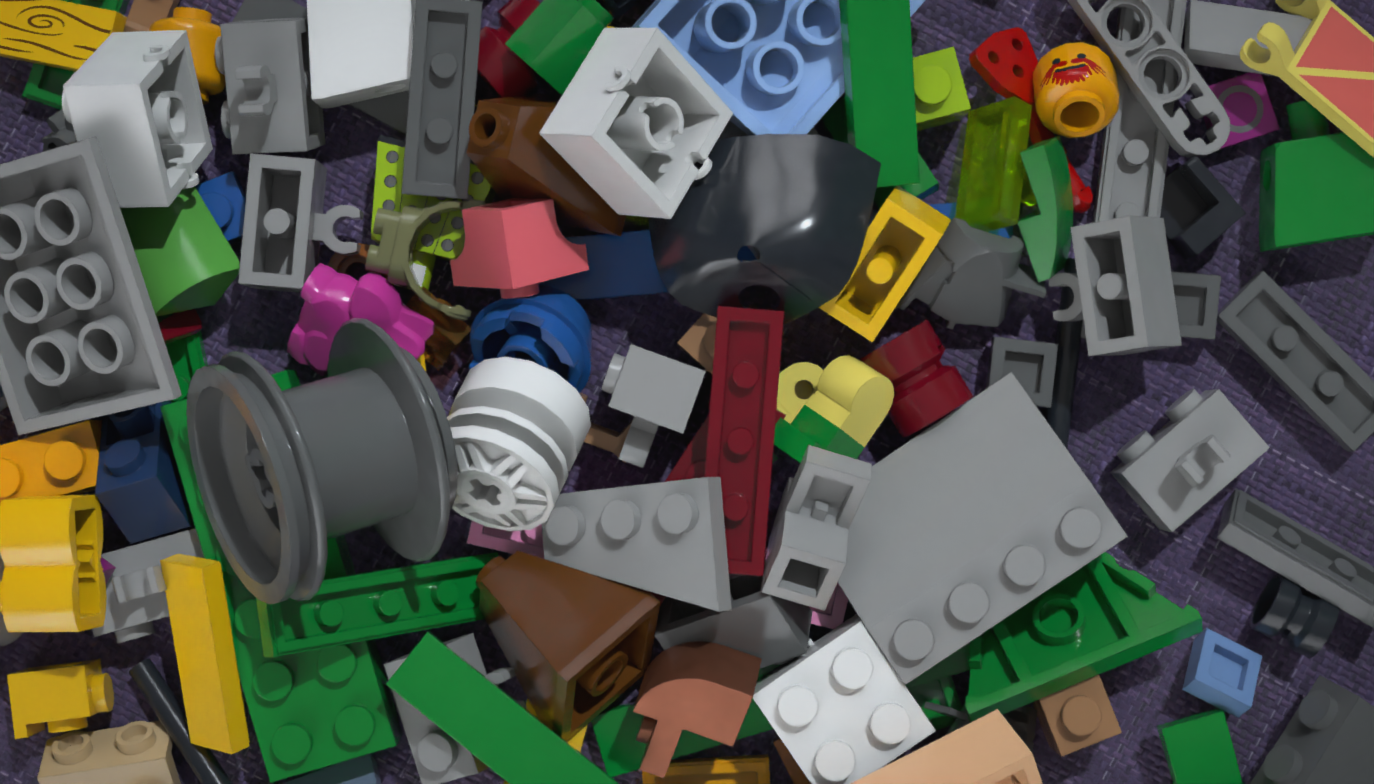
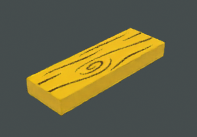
M0 0V56L76 72L112 32H124L127 17L117 11L61 0Z

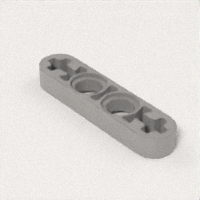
M1067 0L1101 49L1110 57L1113 66L1167 142L1179 155L1186 158H1191L1195 155L1201 159L1218 151L1225 144L1230 133V119L1224 107L1147 0H1108L1097 12L1090 5V3L1096 0ZM1126 7L1133 10L1139 16L1141 31L1136 39L1123 42L1115 39L1110 34L1107 28V18L1111 10ZM1163 59L1175 67L1178 73V83L1172 92L1159 94L1147 86L1144 80V70L1150 61ZM1189 89L1196 98L1187 102L1185 107L1196 120L1207 116L1213 125L1206 132L1207 138L1210 141L1207 145L1201 138L1190 142L1185 137L1183 131L1190 126V122L1181 108L1177 109L1170 116L1163 108L1180 99Z

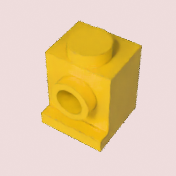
M100 659L25 668L7 675L15 739L28 738L45 730L44 722L48 724L49 733L83 729L88 727L87 717L113 710L114 690L112 680L108 673H102Z

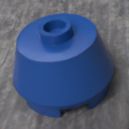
M539 285L540 292L538 294L512 299L501 298L490 303L477 314L470 331V344L474 359L469 365V370L485 359L512 357L533 361L556 372L575 387L579 393L584 389L591 372L592 328L585 310L573 297L557 288Z

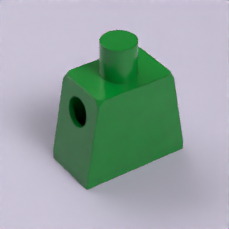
M1307 101L1287 105L1292 140L1275 143L1261 150L1260 252L1374 235V158L1344 132L1331 134L1329 120Z

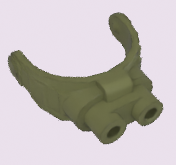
M455 199L453 201L439 202L435 206L424 209L404 206L402 212L378 208L373 233L382 235L379 246L370 245L365 270L387 274L389 283L407 287L419 297L418 299L421 302H424L433 310L444 312L449 318L461 321L468 320L472 311L466 310L461 305L452 307L439 303L427 295L420 287L413 270V248L420 231L435 217L450 211L489 204V202L475 199L469 201H458Z

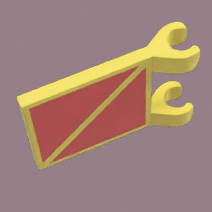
M1275 0L1276 4L1284 11L1312 19L1311 23L1294 51L1287 34L1279 25L1271 22L1264 24L1257 33V39L1269 49L1259 46L1254 39L1249 38L1240 49L1241 60L1251 69L1279 77L1374 158V37L1331 0Z

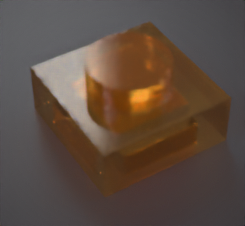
M424 286L422 287L424 292L435 301L452 306L449 302L436 298ZM415 294L406 306L434 322L433 335L425 341L424 357L439 371L456 353L471 331V328L461 320L449 318L444 312L431 309L430 306L421 302Z

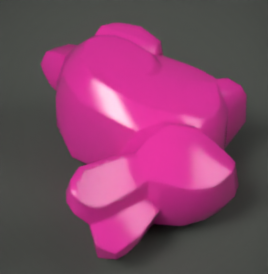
M320 263L313 269L302 287L300 296L304 299V304L299 321L291 332L287 352L300 364L309 365L315 373L324 376L328 374L329 352L334 336L340 326L352 318H363L384 329L399 347L410 352L417 360L425 352V341L433 335L435 325L429 318L404 305L399 292L381 274L369 272L357 281L350 275L337 273L333 268Z

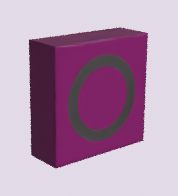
M1249 72L1209 86L1230 119L1229 136L1219 150L1273 133L1280 129L1262 74ZM1204 116L1203 118L1208 130L1213 125L1211 120Z

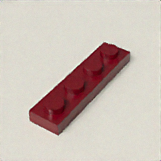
M718 306L704 477H721L729 574L763 576L784 311Z

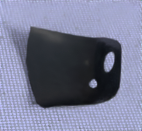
M763 134L718 139L708 155L712 161L711 170L705 177L692 182L672 218L648 217L653 256L659 276L668 292L681 305L717 318L718 306L746 308L740 303L738 298L740 291L752 285H763L772 288L779 294L780 303L771 310L784 311V325L813 311L837 296L850 280L864 244L881 163L851 144L819 135ZM698 161L694 164L697 169H700L703 165ZM743 246H754L760 252L761 258L753 261L743 260L741 262L737 259V254Z

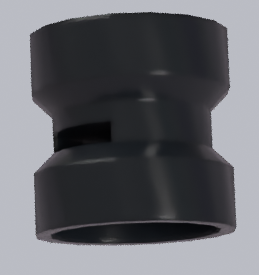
M1277 573L1267 583L1255 604L1250 619V628L1269 638L1281 634V637L1287 639L1290 649L1310 659L1322 649L1338 619L1340 608L1315 594H1302L1300 585Z

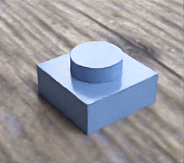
M1206 628L1194 638L1182 690L1239 718L1252 707L1262 655Z

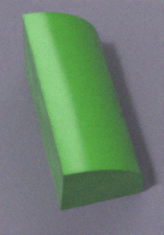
M195 186L182 189L169 207L120 208L156 317L215 305L238 276L240 261Z

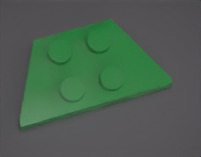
M1104 552L970 641L968 659L970 666L969 694L966 696L965 703L968 720L971 723L997 709L1003 715L1203 632L1202 617L1198 610L1187 604L1182 609L1158 594L1154 582L1135 570H1127L1120 567L1113 556Z

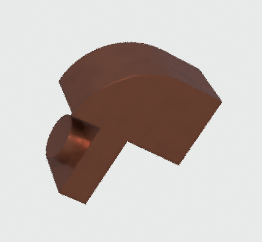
M705 641L681 643L666 649L656 656L644 674L633 712L644 715L636 741L647 744L639 770L664 778L683 729L733 747L754 695L762 659L718 643Z

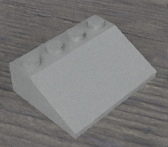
M96 136L0 164V384L18 435L173 400L182 396Z
M1011 372L872 466L871 481L849 528L846 565L838 583L863 624L904 685H906L1128 536Z

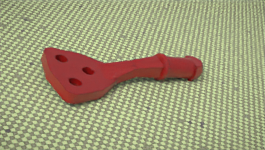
M1019 27L993 33L969 54L971 66L995 92L1017 106L1033 144L1055 137L1053 132L1043 126L1036 112L1033 72L1038 64V60L1027 33ZM1067 157L1072 185L1073 212L1084 213L1091 207L1093 200L1092 190L1090 186H1085Z

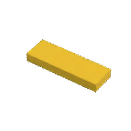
M178 553L160 560L167 588L165 593L190 742L194 745L234 754L249 747L250 741L221 563L216 560Z

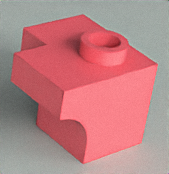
M511 198L462 210L465 231L464 248L457 259L450 260L454 286L500 289L501 298H521L538 294L540 292V282L589 270L586 244L571 243L562 235L557 225L553 199Z

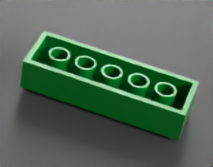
M285 370L271 374L281 391L301 385L296 370ZM187 399L160 406L204 558L220 561L239 678L270 783L397 746L403 734L390 689L386 685L387 679L375 639L278 657H264L256 597L247 590L228 562L208 518L197 484L188 439ZM345 535L328 539V556L324 579L356 574Z

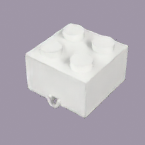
M604 28L539 134L617 214L671 219L692 182L705 177L711 170L712 161L708 155L733 115V112L658 28ZM697 161L703 164L700 169L694 166Z
M187 31L112 32L63 85V113L66 120L73 125L77 142L97 137L120 208L169 207L182 189L194 187L199 183V176L195 172L213 149Z
M857 614L816 642L809 638L807 653L780 665L756 682L753 695L754 701L811 784H851L884 767L936 731Z

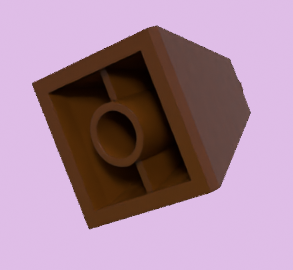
M539 93L478 100L476 112L469 124L470 138L466 153L501 200L511 198L553 199L557 225L616 236L622 235L626 215L617 214L539 134L562 96Z
M518 550L506 560L501 556L493 558L478 574L476 586L480 589L479 609L511 668H514L516 677L538 718L566 742L572 739L645 674L651 662L660 600L651 593Z

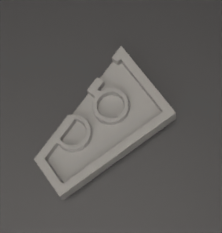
M703 477L562 493L559 495L548 520L542 524L544 559L718 612L732 611L721 477Z

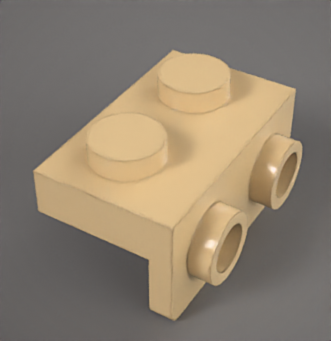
M135 721L121 727L90 732L71 731L58 737H52L46 741L37 777L39 784H181L171 753L173 740L160 721Z

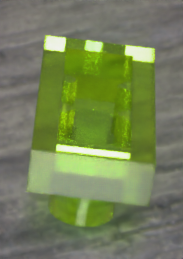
M1013 96L968 112L955 218L965 220L973 228L990 232L1018 224L1020 202L1027 206L1037 204L1020 152L1027 149L1032 105Z

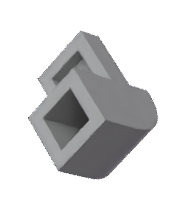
M811 445L807 446L795 477H789L776 513L766 553L762 593L825 611L846 565L849 528L871 481V463Z

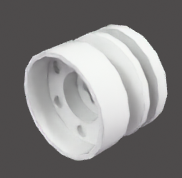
M499 357L485 359L471 368L453 402L449 416H447L454 441L458 469L457 492L452 509L461 516L485 527L505 531L532 530L546 522L565 484L568 471L571 470L591 427L589 408L577 389L556 372L529 360Z

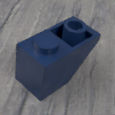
M170 400L102 417L95 495L130 544L191 526L190 507L160 406L170 404Z

